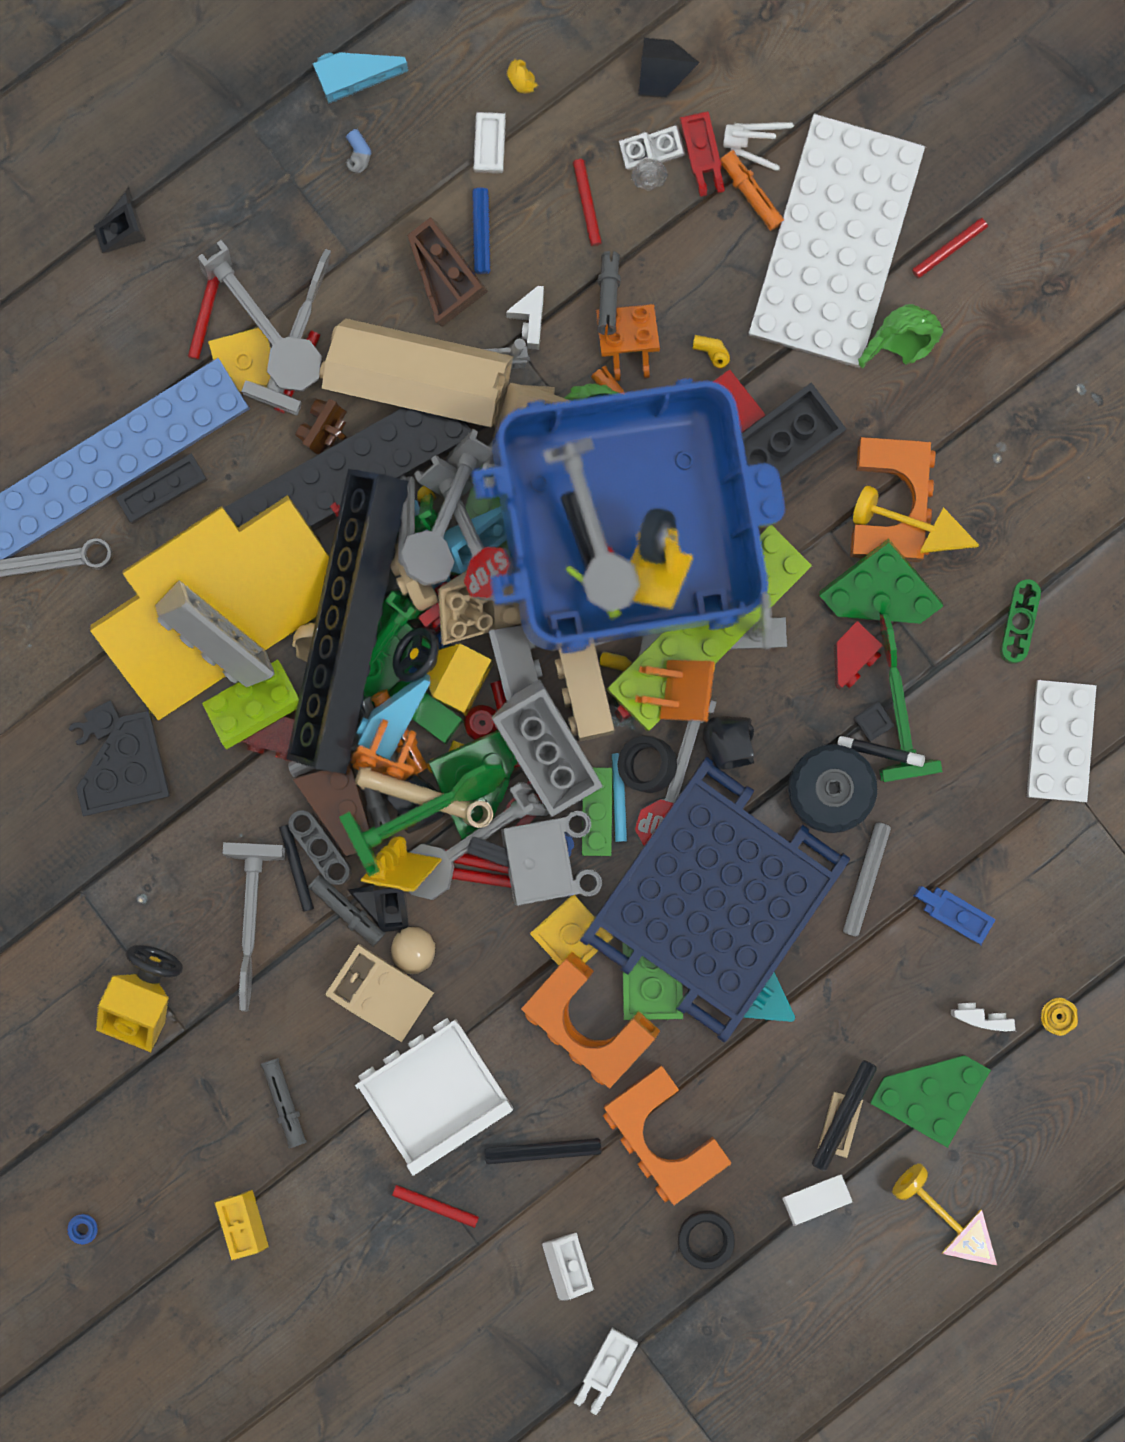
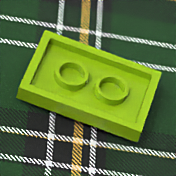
M279 660L271 663L275 673L271 678L249 687H245L238 682L202 703L226 750L297 709L299 696Z

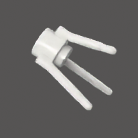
M791 122L727 124L723 147L731 148L730 151L734 150L737 156L778 171L780 169L778 165L746 152L741 147L747 148L749 138H776L775 133L754 132V130L793 128L794 124Z

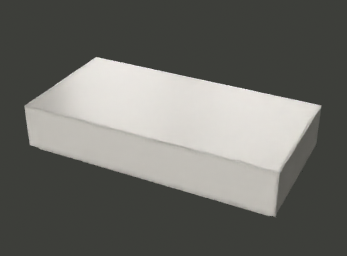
M476 112L474 172L503 173L505 114Z

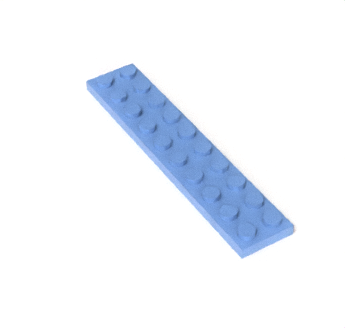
M217 358L1 492L0 560L14 556L249 410V406L220 359Z

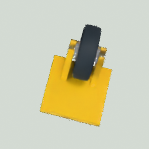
M653 508L646 514L640 525V532H637L638 545L630 561L634 564L640 581V586L632 602L672 609L693 561V556L681 553L674 514L667 509Z

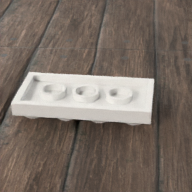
M1036 681L1027 786L1028 798L1087 802L1096 685Z

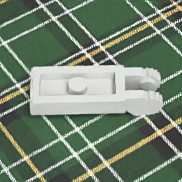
M611 1328L583 1380L584 1384L577 1394L574 1403L580 1406L584 1403L591 1387L597 1389L600 1393L592 1403L590 1410L591 1413L597 1415L606 1397H610L638 1342Z

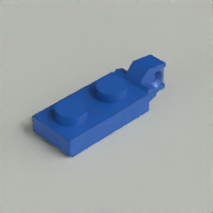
M919 886L913 895L926 903L923 910L929 913L931 917L979 945H982L996 920L947 890H941L936 887L934 892H931Z

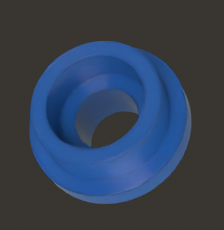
M79 1214L70 1220L67 1229L68 1235L77 1244H87L97 1235V1223L90 1215ZM81 1223L87 1225V1234L79 1232L78 1226Z

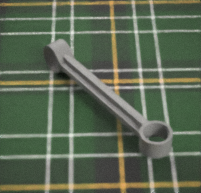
M94 538L88 540L82 548L1 559L0 577L86 564L93 569L100 570L106 568L111 563L113 552L104 540ZM94 544L103 545L108 551L106 559L97 565L92 564L87 557L88 549Z

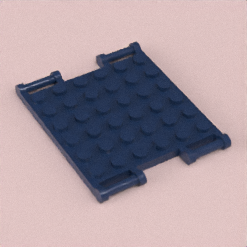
M706 756L591 924L584 931L579 941L586 946L588 944L614 961L621 966L620 970L627 975L635 967L641 956L689 989L676 1006V1009L682 1014L688 1013L718 1034L717 1038L725 1043L848 864L850 857L844 853L841 855L809 833L810 829L803 824L796 830L790 842L743 810L755 790L748 785L745 787L713 765L714 761ZM707 774L737 795L738 798L735 803L702 781L703 777ZM802 842L833 863L832 869L829 871L798 849ZM601 927L631 948L633 951L630 956L627 957L597 936L596 933ZM697 995L728 1016L730 1019L724 1025L695 1005L693 1001Z

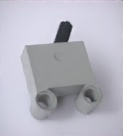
M582 811L569 812L563 818L501 829L504 847L472 837L467 848V852L471 855L508 868L514 905L576 894L593 896L600 891L602 886L600 875L593 870L582 869L572 877L565 834L569 837L578 838L585 836L589 832L591 821L589 816ZM573 816H578L583 821V828L578 833L572 832L569 828V821ZM586 874L590 875L594 880L593 888L589 891H584L580 887V879Z

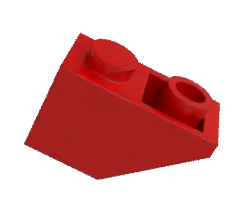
M858 621L834 644L835 686L839 690L844 685L850 688L861 677L858 671L865 664L870 668L881 656L878 650L883 645Z

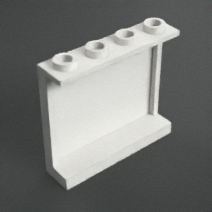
M448 1018L444 1019L432 1027L435 1031L434 1034L426 1039L421 1034L408 1043L411 1049L401 1055L398 1050L383 1059L386 1064L377 1071L372 1066L360 1074L358 1077L361 1081L355 1085L357 1089H360L407 1162V1167L413 1176L514 1109L457 1019L452 1022Z

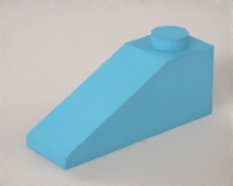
M341 52L334 55L333 53H327L319 57L317 62L313 63L328 103L408 71L405 57Z
M501 506L471 519L483 547L497 548L507 540ZM459 525L447 530L443 539L446 540L454 559L451 572L462 574L468 569L473 555Z
M426 674L421 679L408 684L372 710L368 719L363 717L356 732L359 735L358 745L369 749L382 719L388 721L376 754L390 760L430 684V675Z

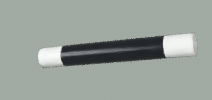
M840 736L838 739V745L852 748L857 752L923 767L925 762L924 755Z

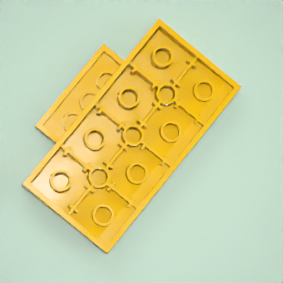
M288 495L238 528L223 506H221L125 569L123 575L137 595L91 624L90 631L159 721L226 677L222 667L218 664L215 666L209 664L202 657V651L195 646L193 648L188 647L180 639L179 636L181 634L173 628L167 630L157 620L158 614L155 605L179 580L264 650H267L296 631L300 626L317 617L329 554Z

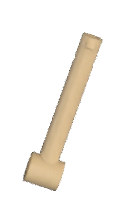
M360 767L355 780V784L359 785L363 790L364 787L378 790L381 793L419 805L443 794L397 778L382 775L370 770L371 767ZM457 800L440 810L441 812L460 817L466 824L478 828L487 826L493 818L491 806L480 800ZM479 805L483 809V817L481 820L474 822L471 818V811L475 806Z

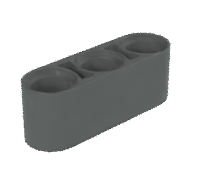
M304 810L294 812L289 819L290 831L323 877L334 885L346 883L352 875V868L317 818L312 813ZM301 816H307L311 821V826L306 832H299L296 828V820ZM319 839L325 840L328 845V850L323 856H317L313 852V844ZM336 863L342 864L345 868V875L340 880H335L330 875V869Z

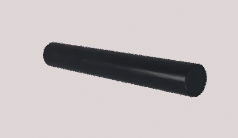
M289 824L281 826L279 829L302 911L312 910L314 906L294 835L290 831Z

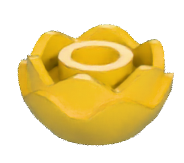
M515 59L510 63L507 76L514 88L519 93L533 92V89L538 84L534 82L533 73L526 69V63L520 59Z
M1064 998L1052 999L1042 1009V1024L1047 1031L1055 1035H1066L1078 1024L1077 1008L1072 1002ZM1057 1014H1061L1062 1018L1057 1019Z

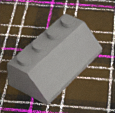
M180 580L155 605L159 623L167 630L173 628L181 634L179 636L180 639L188 647L193 648L195 646L202 651V657L212 666L218 664L222 667L225 676L233 683L239 681L245 687H249L267 680L275 674L268 654L261 646Z
M522 625L489 631L507 701L517 692L538 681L537 677L543 676L539 659L533 660L530 649L536 647L526 637Z
M540 679L514 694L492 716V720L551 817L603 787L598 775Z

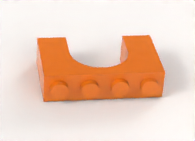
M861 437L858 441L856 471L889 473L902 479L912 495V508L908 517L931 524L932 509L927 508L928 497L933 495L934 480L929 479V470L934 468L936 452L931 451V442ZM905 523L889 527L855 524L852 528L850 557L863 558L889 539L907 561L921 562L924 559V555L929 554V552L920 553L927 539L925 537L926 530Z
M571 952L521 1010L525 1012V1017L529 1022L536 1026L539 1025L547 1032V1037L554 1044L564 1047L575 1063L584 1065L591 1072V1076L597 1083L605 1084L610 1089L656 1039L660 1030L638 1011L622 1030L612 1038L592 1040L580 1034L570 1020L569 1003L572 996L589 979L594 971L576 954Z
M660 1064L605 1104L604 1109L606 1113L603 1114V1117L612 1129L618 1127L624 1137L620 1141L630 1154L635 1151L642 1160L637 1164L647 1178L653 1176L659 1185L655 1187V1190L662 1200L667 1202L670 1199L672 1204L675 1205L732 1163L714 1137H711L694 1151L679 1159L661 1158L647 1147L643 1138V1126L647 1116L654 1108L679 1091L676 1084Z

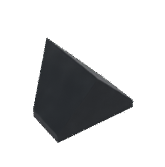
M644 37L638 96L667 98L700 62L673 40Z
M129 187L104 219L94 225L102 253L146 241Z
M387 886L347 889L381 931H399L409 927L406 891Z

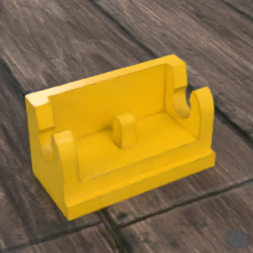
M253 1190L236 1196H229L215 1202L231 1260L259 1253L269 1247Z

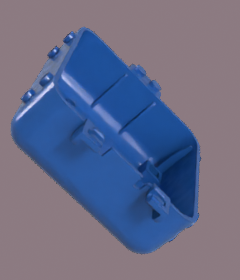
M689 378L678 380L674 386L547 405H545L544 401L527 403V408L511 412L502 421L492 443L494 467L472 471L477 499L500 496L510 559L514 565L512 574L490 577L494 605L518 603L523 631L529 641L539 648L546 650L562 649V654H571L586 650L587 647H590V644L709 625L710 630H720L732 627L733 624L739 622L738 619L743 618L761 605V594L767 593L768 579L758 527L773 525L784 515L785 505L778 471L772 465L757 464L747 466L735 399L724 386L711 381L693 383V379ZM591 437L594 449L581 455L584 465L582 470L608 547L611 546L615 554L628 561H631L638 545L637 532H640V525L646 514L653 508L667 509L674 514L681 553L692 555L693 561L672 609L632 602L631 605L619 609L621 612L619 617L610 619L605 609L588 600L584 584L566 571V567L570 566L583 576L586 573L560 500L562 494L575 491L570 474L566 473L563 461L547 463L543 451ZM494 477L495 485L485 487L484 478ZM513 585L514 595L504 596L503 587Z

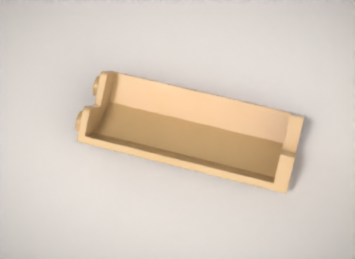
M346 318L334 327L331 337L332 343L327 358L322 362L319 377L323 379L322 389L492 427L498 420L502 391L509 384L513 356Z

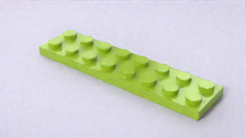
M769 525L760 534L768 579L767 593H769L770 608L812 566L773 525ZM761 605L743 618L738 619L739 622L733 624L732 627L710 630L709 625L661 633L606 690L646 731H650L660 720L661 707L635 702V697L648 696L664 699L667 678L639 673V667L649 666L666 669L667 660L714 661L716 664L761 618Z

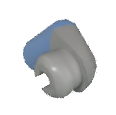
M355 129L346 135L347 140L354 149L351 159L347 160V167L352 172L360 173L367 168L371 149L359 130Z

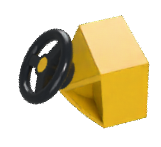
M418 627L409 631L400 640L393 655L392 665L397 678L404 682H414L426 674L430 675L429 689L433 698L466 716L483 686L493 663L491 659L460 643L439 650V641L436 633L430 628ZM423 636L429 639L430 649L422 645ZM412 641V648L409 650L408 656L402 660L406 647ZM410 666L418 669L413 673L404 672Z
M135 945L127 949L126 957L132 965L139 969L138 973L115 975L112 977L98 1005L96 1031L151 1052L165 1024L168 996L159 982L161 977H176L180 975L183 971V965L175 956L166 951L151 946ZM135 954H138L139 956H141V957L143 958V960H141L140 958H138Z

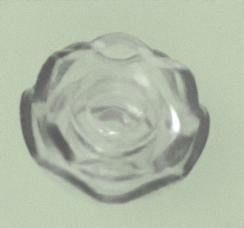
M646 158L638 162L631 174V179L634 180L635 186L646 191L663 186L668 177L665 165L654 158Z

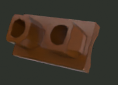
M316 399L310 408V413L317 417L314 425L311 427L303 423L295 433L303 441V445L314 454L319 455L326 446L331 448L336 439L340 441L347 439V436L341 432L346 424L342 419L347 412L331 399L327 402Z

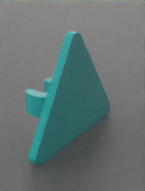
M775 972L743 1018L788 1022L795 1020V1015Z

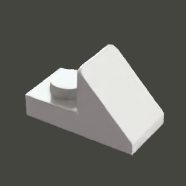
M537 286L506 312L509 319L529 320V323L523 322L522 339L527 340L528 349L539 350L544 286Z

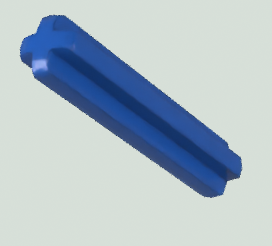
M487 188L473 189L474 271L477 274H487L490 272L489 196Z

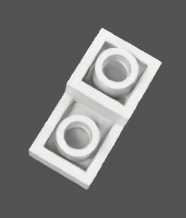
M676 125L652 134L645 132L619 141L627 170L665 162L686 155L680 130Z
M959 1003L958 1009H950L951 1016L970 1025L997 1031H1015V1019L1006 1018V1013L988 1014V1019H985L984 1009L976 1008V1003Z
M841 1174L782 1198L793 1226L853 1202Z

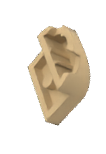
M396 543L395 557L391 562V569L395 577L401 574V577L396 580L402 594L409 593L414 606L418 610L432 607L439 602L432 585L424 586L407 576L404 567L399 564L398 543Z

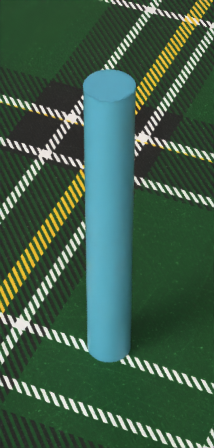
M619 753L612 754L615 842H626L625 784L618 772Z

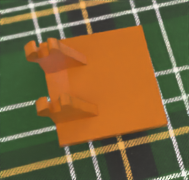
M654 304L617 308L616 332L612 335H607L608 325L606 324L605 334L599 333L601 356H613L615 380L621 381L619 353L641 351L644 378H650L648 352L660 351ZM596 310L597 322H599V310Z
M667 660L666 669L640 666L639 673L667 678L664 699L648 696H636L635 702L661 707L660 719L708 721L715 662Z
M382 719L369 749L359 745L352 752L350 763L354 764L353 768L358 771L360 767H371L370 770L405 781L413 774L415 769L404 762L416 732L412 730L408 732L396 762H392L375 755L388 724L387 720Z

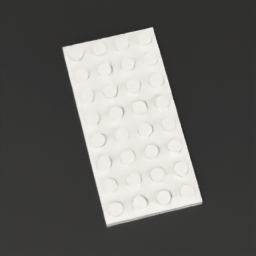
M816 114L813 115L783 218L785 220L781 223L748 336L860 368L858 359L862 356L869 340L925 146Z

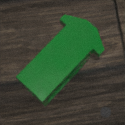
M398 682L389 692L390 697L411 682ZM426 692L412 717L414 722L444 744L449 742L463 723L462 718Z

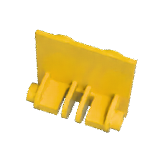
M395 836L391 838L388 845L384 846L375 857L380 872L370 877L366 873L361 881L372 883L376 886H387L401 889L402 891L414 892L442 860L441 858L407 852L405 838Z

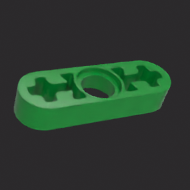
M1030 579L1022 580L1016 584L1011 596L1000 647L1001 657L1011 664L1023 661L1027 657L1041 596L1040 586ZM1026 586H1029L1030 592L1034 593V597L1028 598L1026 607H1032L1031 611L1026 608H1015L1016 604L1022 605L1024 595L1019 594V590H1023ZM1021 613L1028 618L1026 629L1019 630L1014 627L1012 620L1015 614ZM1010 632L1015 635H1026L1025 640L1023 638L1018 640L1017 648L1021 649L1022 653L1017 654L1015 658L1011 657L1010 651H1007V646H1012L1015 640V636L1009 637Z

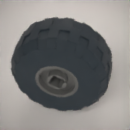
M834 744L816 747L802 756L791 772L788 786L791 806L798 817L813 829L827 833L844 832L862 823L872 811L878 791L875 772L867 759L852 748Z

